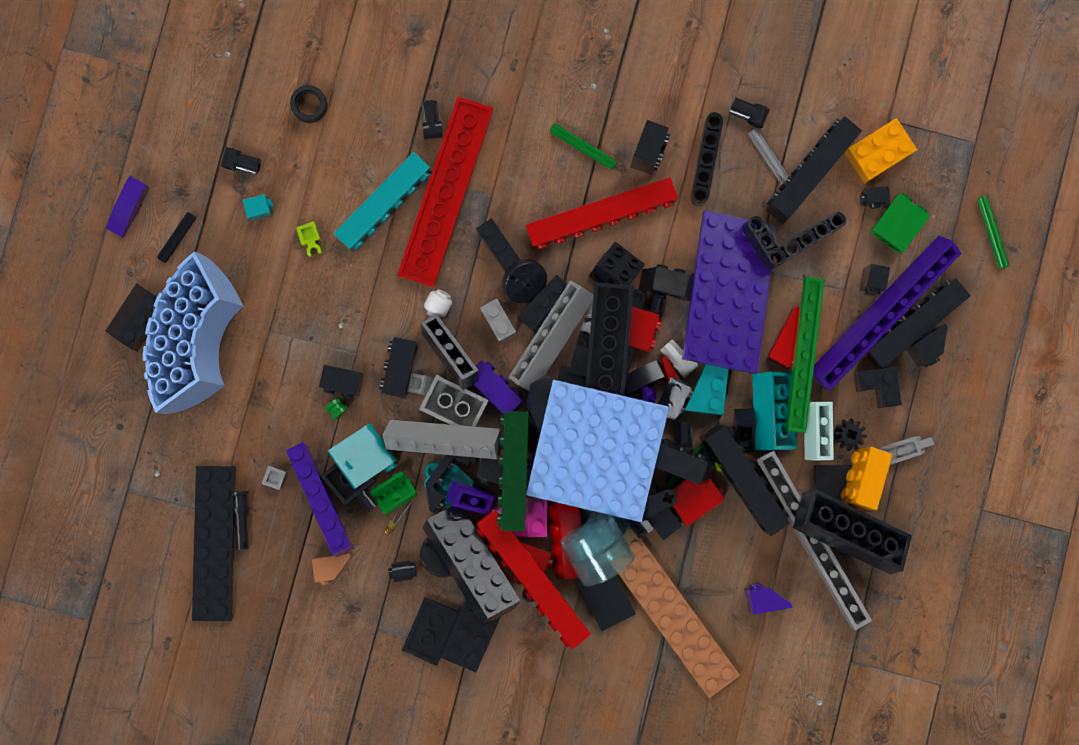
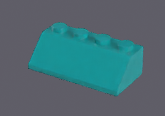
M764 372L752 374L753 406L756 420L755 450L797 449L796 432L785 430L792 373Z

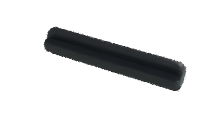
M190 212L184 215L158 254L157 258L163 263H167L196 220V217Z

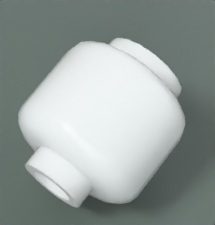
M440 289L431 291L424 303V308L428 311L426 314L430 317L438 314L439 317H445L452 305L451 296Z

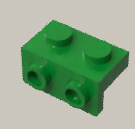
M403 471L392 475L389 480L376 485L370 491L385 516L419 496Z

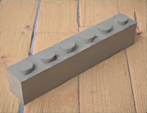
M570 280L508 378L530 391V383L545 376L591 305L593 294Z
M390 420L383 433L387 450L497 459L501 450V430L494 428Z

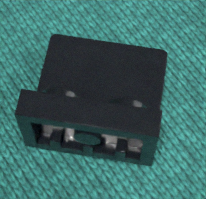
M614 242L595 265L589 277L597 283L629 285L645 264L617 242Z

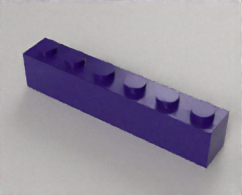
M302 442L287 449L288 457L332 555L339 557L353 550L354 546L326 484L321 478V473L308 445Z

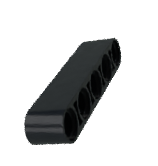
M717 112L710 113L704 123L690 195L691 203L695 206H703L710 194L723 126V117ZM709 120H717L718 126H711ZM711 137L714 139L715 144L709 145L705 139ZM709 156L711 163H704L702 157ZM705 174L708 177V181L701 182L698 175ZM695 193H702L704 195V200H697L695 198Z

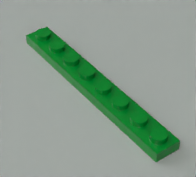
M804 277L785 426L786 431L806 433L825 279Z

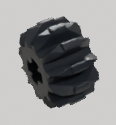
M852 418L849 419L848 423L846 420H842V426L836 425L839 432H833V435H839V438L834 440L835 443L841 441L839 448L843 449L846 446L847 451H851L852 447L854 450H858V444L864 445V441L861 438H867L866 434H861L866 428H858L861 422L857 421L854 424ZM847 431L854 433V436H851L853 439L847 438L846 434H849Z

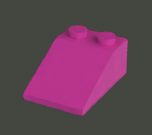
M494 497L489 514L495 509L499 514H502V506H498V497ZM526 497L525 531H513L517 537H547V500L537 497Z

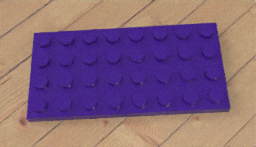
M704 210L702 213L682 360L757 374L771 270L763 265L742 230V226L747 219ZM751 223V227L754 230H757L756 225L754 223ZM767 224L773 236L776 237L777 226ZM761 239L762 245L767 246L766 241Z

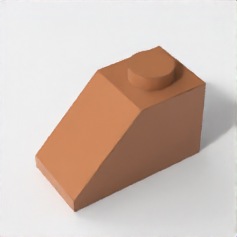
M346 553L339 557L333 555L312 559L315 583L320 582V585L332 584V580L339 576L353 557V554Z

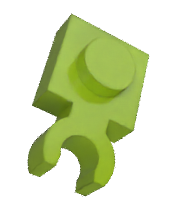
M315 222L296 227L302 246L308 245L307 255L310 258L312 257V249H317L318 253L322 254L321 247L316 244L321 239Z

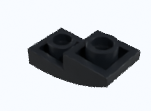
M658 361L648 363L628 374L625 384L628 395L635 394L643 389V387H651L666 377Z

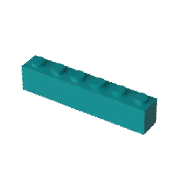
M413 152L333 234L351 252L354 249L356 251L360 249L364 244L363 240L367 236L371 237L377 231L376 227L381 222L385 223L390 218V213L403 205V199L407 195H413L417 190L416 186L421 181L424 183L431 176L430 167Z

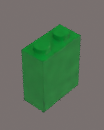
M901 193L895 196L890 203L891 205L887 207L869 231L870 234L899 255L907 249L931 216L927 213V209L921 205L917 206L908 195H902Z

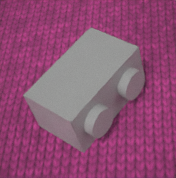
M498 299L480 308L499 343L516 334Z

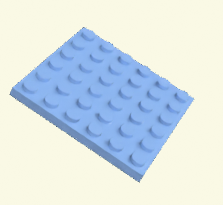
M553 379L526 495L642 522L669 406Z

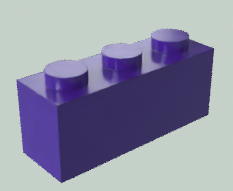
M481 360L476 365V368L479 370V382L475 383L474 386L504 416L505 411L513 412L523 402L520 399L523 395L516 388L511 390L507 386L509 381L502 374L498 377L493 372L496 368L489 361L484 363Z

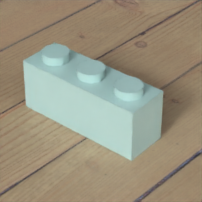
M833 402L809 403L806 433H804L805 460H834Z

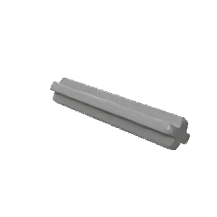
M757 128L751 130L748 136L782 185L789 177L759 130Z

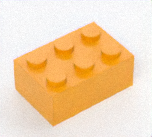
M895 118L849 147L844 153L864 184L912 155L917 151V148L898 119Z
M874 447L856 450L851 458V462H853L852 468L846 476V488L841 493L842 502L860 511L877 510L893 454Z

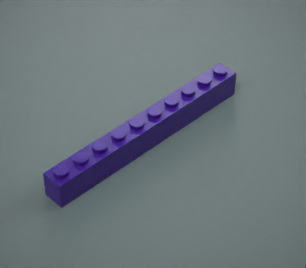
M938 236L814 365L813 379L817 384L830 391L962 254L952 240Z

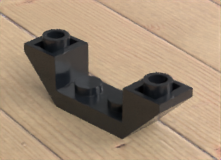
M446 455L425 483L429 511L435 514L436 511L440 512L445 506L444 500L446 498L434 490L436 486L439 487L445 480L443 476L447 470L450 472L457 463L455 459H459L469 467L471 464L475 465L479 458Z

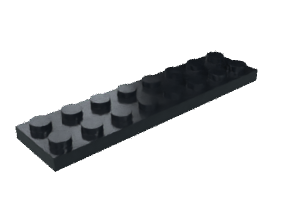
M196 466L192 621H232L235 513L232 511L234 498L231 492L235 491L236 466Z

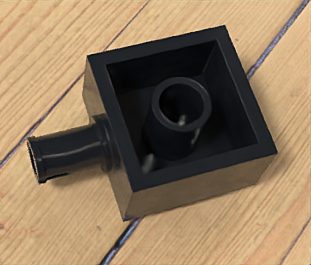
M336 463L321 475V478L344 506H348L355 499H359L368 512H370L378 505L367 492L368 488L377 482L374 477L354 489Z

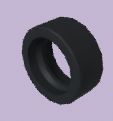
M304 85L293 92L290 99L292 112L297 119L304 123L318 122L327 112L328 104L326 97L315 86ZM307 93L316 95L320 101V108L312 115H305L298 108V100Z

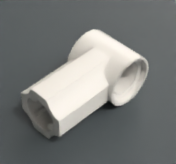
M673 339L660 350L673 364L676 372L684 379L698 367L696 362L682 360L683 350Z

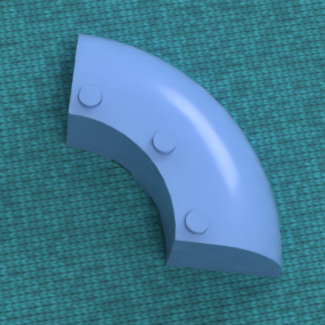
M195 251L177 267L178 270L172 278L169 277L166 281L167 285L163 292L158 294L153 305L155 309L152 318L149 317L145 334L147 335L146 346L143 347V361H145L146 365L144 377L148 382L149 390L147 391L155 413L170 414L191 408L225 386L219 369L220 342L228 323L244 306L231 282L218 266L206 256Z

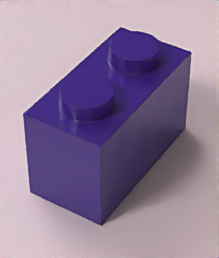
M452 480L446 499L454 507L488 515L494 496L486 488Z

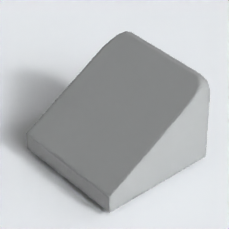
M411 373L407 392L426 396L434 378Z

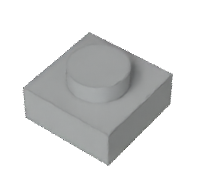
M268 466L262 484L281 490L287 472Z

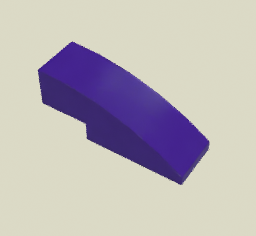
M129 176L114 205L106 229L124 238L142 207L141 202L150 187Z

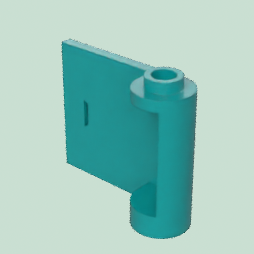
M371 423L327 451L354 489L381 471L386 470L388 473L397 466L395 463L398 461L391 450L385 448L383 439Z

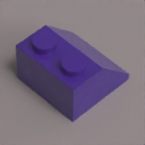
M752 583L749 584V588H744L748 611L752 614L793 608L790 602L763 584Z

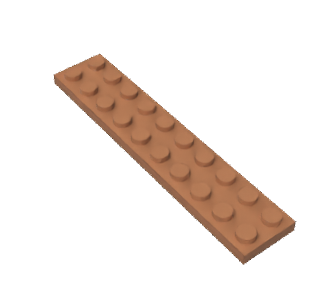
M630 527L623 537L609 529L598 540H594L708 698L740 676L646 545Z

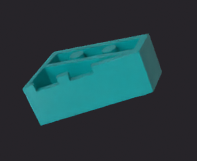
M705 364L684 411L722 416L724 414L728 369Z

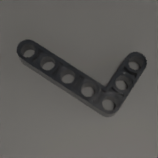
M834 212L781 245L778 244L767 224L760 216H752L743 224L742 230L763 265L767 269L773 270L844 227L846 217L841 212ZM832 219L837 222V226L833 224ZM751 223H754L756 225L757 230H754L751 227ZM817 228L822 231V235L818 233ZM802 237L807 240V244L803 243ZM761 239L766 241L767 246L762 245ZM787 246L791 248L792 254L787 251ZM771 255L776 257L777 263L772 261Z

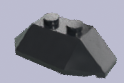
M547 375L530 383L527 411L539 435L541 434L553 382Z

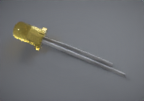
M412 499V501L409 503V505L404 510L402 515L399 517L397 522L394 523L393 521L398 511L400 510V508H398L393 520L389 521L390 523L385 529V532L387 534H391L394 528L398 526V521L401 519V517L409 508L414 499Z

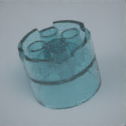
M609 514L589 520V523L581 526L579 529H573L561 540L562 548L584 586L595 585L615 576L628 567L635 558L615 519Z

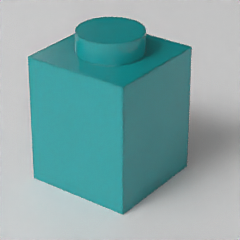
M265 194L243 200L246 215L250 221L273 216L271 211L274 210L272 199H268Z

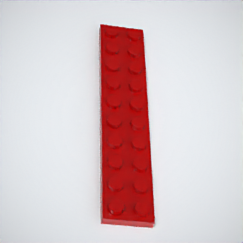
M457 96L397 274L398 277L434 288L494 108Z

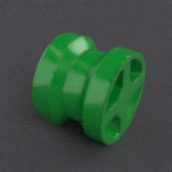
M337 397L324 410L329 412L331 418L335 421L348 410V407L344 406L341 403V399Z

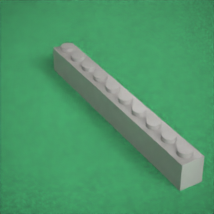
M774 450L769 451L755 459L754 462L768 483L770 490L777 496L779 500L777 502L780 507H783L790 517L787 519L793 528L801 497ZM794 529L850 628L857 630L871 622L869 614L829 545Z

